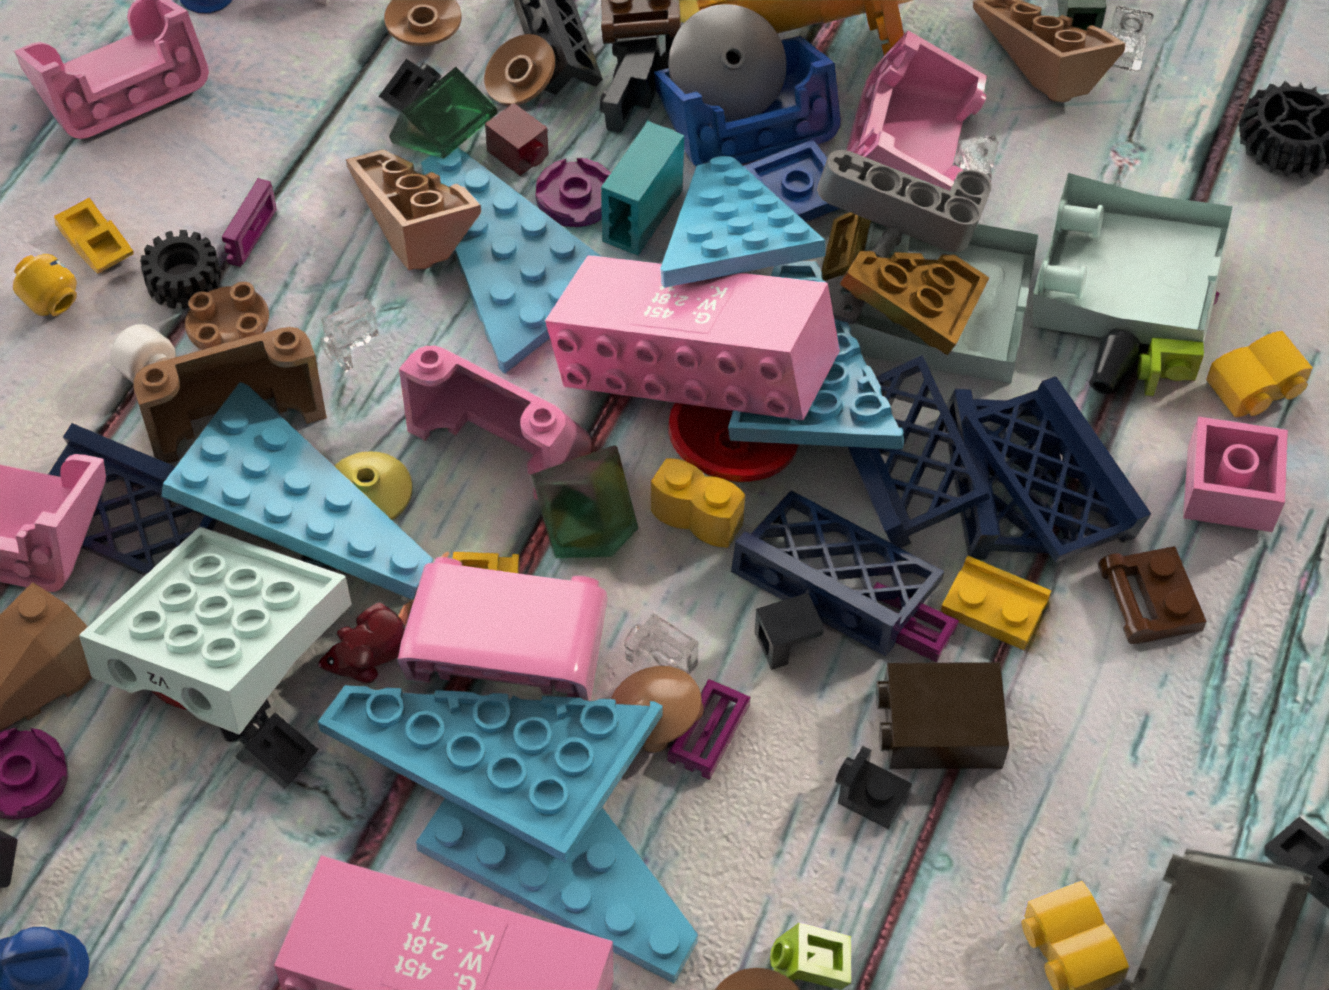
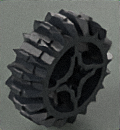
M1286 81L1280 87L1270 83L1267 89H1258L1256 94L1249 98L1248 103L1245 104L1239 121L1240 144L1245 145L1246 155L1256 156V165L1265 163L1269 165L1270 173L1275 169L1284 171L1286 177L1291 172H1296L1303 178L1308 171L1318 176L1323 168L1329 169V93L1321 95L1317 92V86L1307 89L1303 87L1301 82L1295 87L1290 86Z

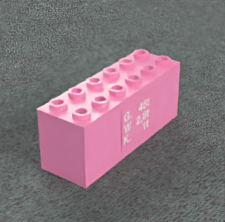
M589 255L545 320L564 387L796 420H804L840 352L828 283L737 273L664 288L661 285L660 268L662 264Z
M322 855L274 964L282 990H611L614 982L613 941Z

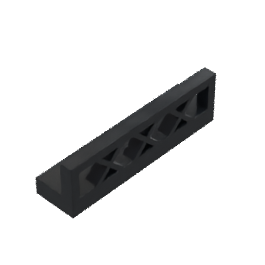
M513 0L524 34L542 37L550 44L554 51L555 68L549 83L544 88L545 91L556 95L572 77L595 87L603 80L574 0Z

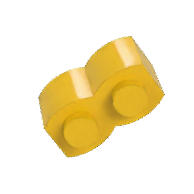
M1276 331L1259 338L1247 347L1234 349L1217 358L1211 363L1206 381L1235 418L1247 414L1256 416L1264 412L1271 405L1272 401L1282 398L1290 400L1300 395L1308 386L1307 381L1313 367L1283 331Z
M666 458L651 480L652 514L669 526L679 529H690L698 539L709 545L724 548L730 546L743 526L745 494L743 491L725 479L705 477L702 471L686 461Z
M1082 881L1028 901L1024 915L1025 919L1021 922L1022 929L1032 948L1039 947L1048 962L1044 965L1045 973L1054 990H1104L1125 981L1129 969L1125 954L1113 932L1105 924L1094 897Z

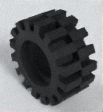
M179 230V236L174 237L173 232L169 231L165 232V240H162L159 236L152 239L154 247L146 245L144 248L145 255H141L140 259L141 270L151 298L155 297L156 302L160 305L166 301L168 308L175 309L177 302H181L182 309L189 308L188 301L190 297L195 293L201 291L209 292L213 288H219V278H221L216 250L214 246H211V241L207 237L201 239V234L195 231L191 237H188L187 230ZM176 265H195L191 271L184 274L173 275L166 273Z

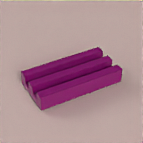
M257 178L223 233L222 241L226 243L224 250L225 253L229 254L226 258L228 264L241 267L245 263L276 212L277 207L271 181Z
M876 582L873 589L886 588L888 586ZM899 597L892 600H882L899 610L902 609ZM921 604L913 615L914 617L908 621L897 635L896 643L937 663L943 649H946L949 644L950 637L956 632L959 620L925 604ZM916 618L941 629L942 632L939 633L916 622Z
M711 679L707 680L701 691L704 712L714 694L721 696L691 753L684 749L700 719L686 733L674 740L667 753L668 762L676 765L677 761L684 764V769L691 772L697 769L702 772V777L709 780L745 716L751 701L750 696ZM731 701L736 703L707 759L701 758Z

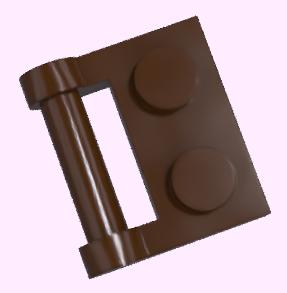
M601 0L603 44H613L615 39L669 35L670 38H674L681 28L679 0Z
M1175 546L1126 556L1114 553L1099 560V571L1102 578L1107 579L1110 583L1126 624L1123 627V631L1130 644H1140L1204 630L1207 622ZM1134 575L1152 620L1143 618L1127 576Z

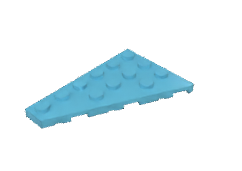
M450 141L421 162L422 174L426 175L433 172L439 175L441 183L448 187L458 184L466 188L481 205L480 215L453 253L456 254L458 266L461 273L464 274L474 307L480 321L484 325L485 335L495 353L498 368L505 374L550 339L545 323L546 318L588 255L602 256Z
M730 156L714 157L710 160V163L696 166L660 268L661 285L666 288L826 256L825 239L735 158Z
M798 261L774 266L771 274L772 277L826 282L823 280L822 271L817 261ZM836 319L834 321L840 352L804 420L733 410L728 426L730 441L903 449L904 445L903 429L898 427L887 398L882 396L881 386L870 365L867 366L862 357L860 345L857 339L852 337L848 322Z
M239 382L163 483L161 497L411 600L415 598L424 566L433 562V558L253 389Z
M345 685L318 720V726L322 733L566 863L663 715V706L654 701H650V706L616 704L615 699L586 701L578 697L542 696V700L509 699V694L502 693L481 696L475 692L435 690V695L403 693L402 688L386 687L381 690H373L368 686Z
M513 695L511 699H520V698H518V697H516V696ZM446 798L416 841L417 851L563 927L613 941V952L673 984L698 943L697 932L603 807L566 863Z

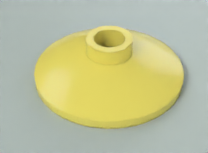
M373 451L359 452L342 459L335 465L347 479L391 520L398 517L409 504L412 496L411 476L407 468L393 456ZM364 480H372V481H370V482H368V483H363V482H361V481H364Z

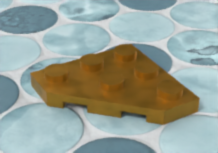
M860 251L841 280L840 285L849 290L856 298L864 300L885 314L892 322L902 325L920 337L927 345L938 349L948 356L957 344L989 277L956 255L941 254L938 260L924 259L922 253L894 252L891 258H880L876 256L874 251Z

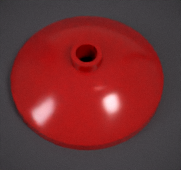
M674 403L668 421V434L674 449L684 461L696 466L702 473L710 477H718L731 482H751L766 479L785 469L797 453L798 444L730 441L728 426L732 410L683 403Z

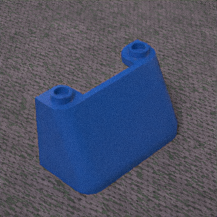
M801 35L781 40L786 55V75L779 95L761 114L728 123L725 122L724 110L719 105L710 106L705 104L702 96L697 91L685 94L670 79L669 68L655 71L654 77L656 90L675 132L684 135L685 153L695 166L710 163L712 158L718 156H730L743 164L763 159L814 139L816 144H821L831 140L837 134L840 128L841 117L835 63Z

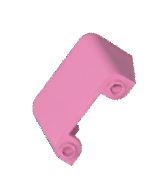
M136 0L128 9L127 14L132 35L64 64L56 49L43 42L32 43L14 52L21 69L62 129L74 138H89L190 94L205 84L209 74L208 65L186 9L171 0Z
M908 30L869 74L863 87L846 150L950 191L959 172L963 171L962 168L956 165L953 166L962 124L970 114L976 115L982 108L986 100V94L983 91L987 76Z
M438 346L418 348L399 368L407 432L426 441L432 430L448 428V432L456 435L464 424L470 421L533 454V457L527 463L528 474L537 479L533 488L534 499L551 508L555 506L591 458V437L588 432L558 407Z
M79 454L69 456L61 466V477L0 465V582L26 588L34 582L47 592H56L64 586L73 572L105 485L104 459Z
M437 557L434 563H428L424 566L401 641L397 662L407 680L430 683L431 674L437 671L440 679L450 680L451 675L540 687L542 693L551 695L553 686H555L556 691L568 693L567 697H578L591 701L607 607V592L598 586V580L586 576H573L571 581L466 567L462 566V563L456 559Z

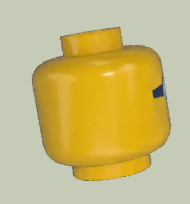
M41 254L36 257L29 255L23 258L15 267L14 273L16 276L13 280V291L36 315H61L71 307L77 298L75 291L77 286L76 278L52 254Z

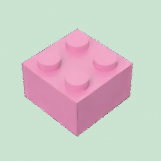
M1198 416L1188 445L1183 518L1273 532L1285 504L1288 430Z

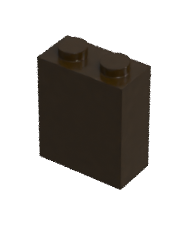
M1000 662L887 663L884 681L876 682L877 709H885L886 722H880L879 748L880 751H888L889 769H1003L1009 749Z

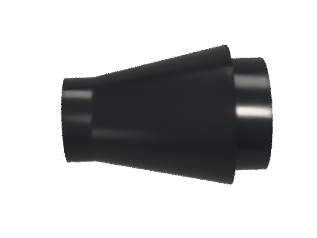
M1112 329L1107 335L1101 337L1093 375L1089 381V385L1095 391L1102 394L1113 393L1116 385L1140 356V341L1138 338L1122 329Z

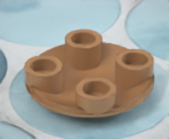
M238 282L233 286L220 287L209 292L201 291L192 295L188 301L190 309L185 319V330L190 341L199 349L204 350L264 333L269 321V309L263 297L255 291L254 286L249 282Z
M653 666L633 673L620 683L611 699H615L616 704L650 706V701H654L663 706L662 717L642 746L645 751L651 753L664 750L669 742L686 733L702 717L704 712L701 693L695 680L686 672L670 666Z

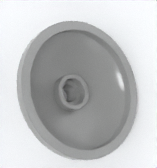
M723 4L698 11L681 26L674 37L669 52L670 79L685 94L697 91L702 96L705 104L710 106L719 105L724 110L726 123L756 116L764 112L779 95L785 80L786 55L779 35L761 15L742 6ZM726 53H735L739 58L738 64H730L726 59Z

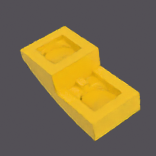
M90 197L54 216L57 228L80 257L97 274L134 255L133 249L112 220L107 221Z

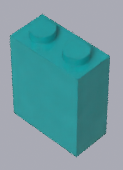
M647 121L601 186L602 242L639 256L683 191V134Z

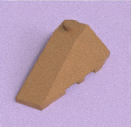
M1022 0L973 1L975 12L1030 83L1055 102H1068L1073 97L1089 94L1125 51L1126 43L1101 28L1091 25L1085 31L1072 26L1073 18L1064 15L1059 17L1041 15V7Z
M384 149L346 159L347 168L392 250L408 270L427 269L434 263L447 260L481 213V205L466 188L458 184L448 187L442 184L440 176L433 172L426 175L414 171L413 163Z
M34 582L0 614V731L24 717L27 720L34 718L42 713L41 707L63 694L68 698L81 690L92 679L79 637L88 626L66 603Z

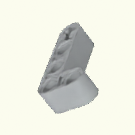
M836 150L831 152L826 160L817 191L823 201L885 227L898 228L905 235L945 251L961 252L970 243L988 200L992 185L986 175L970 169L958 173L949 191L851 151Z

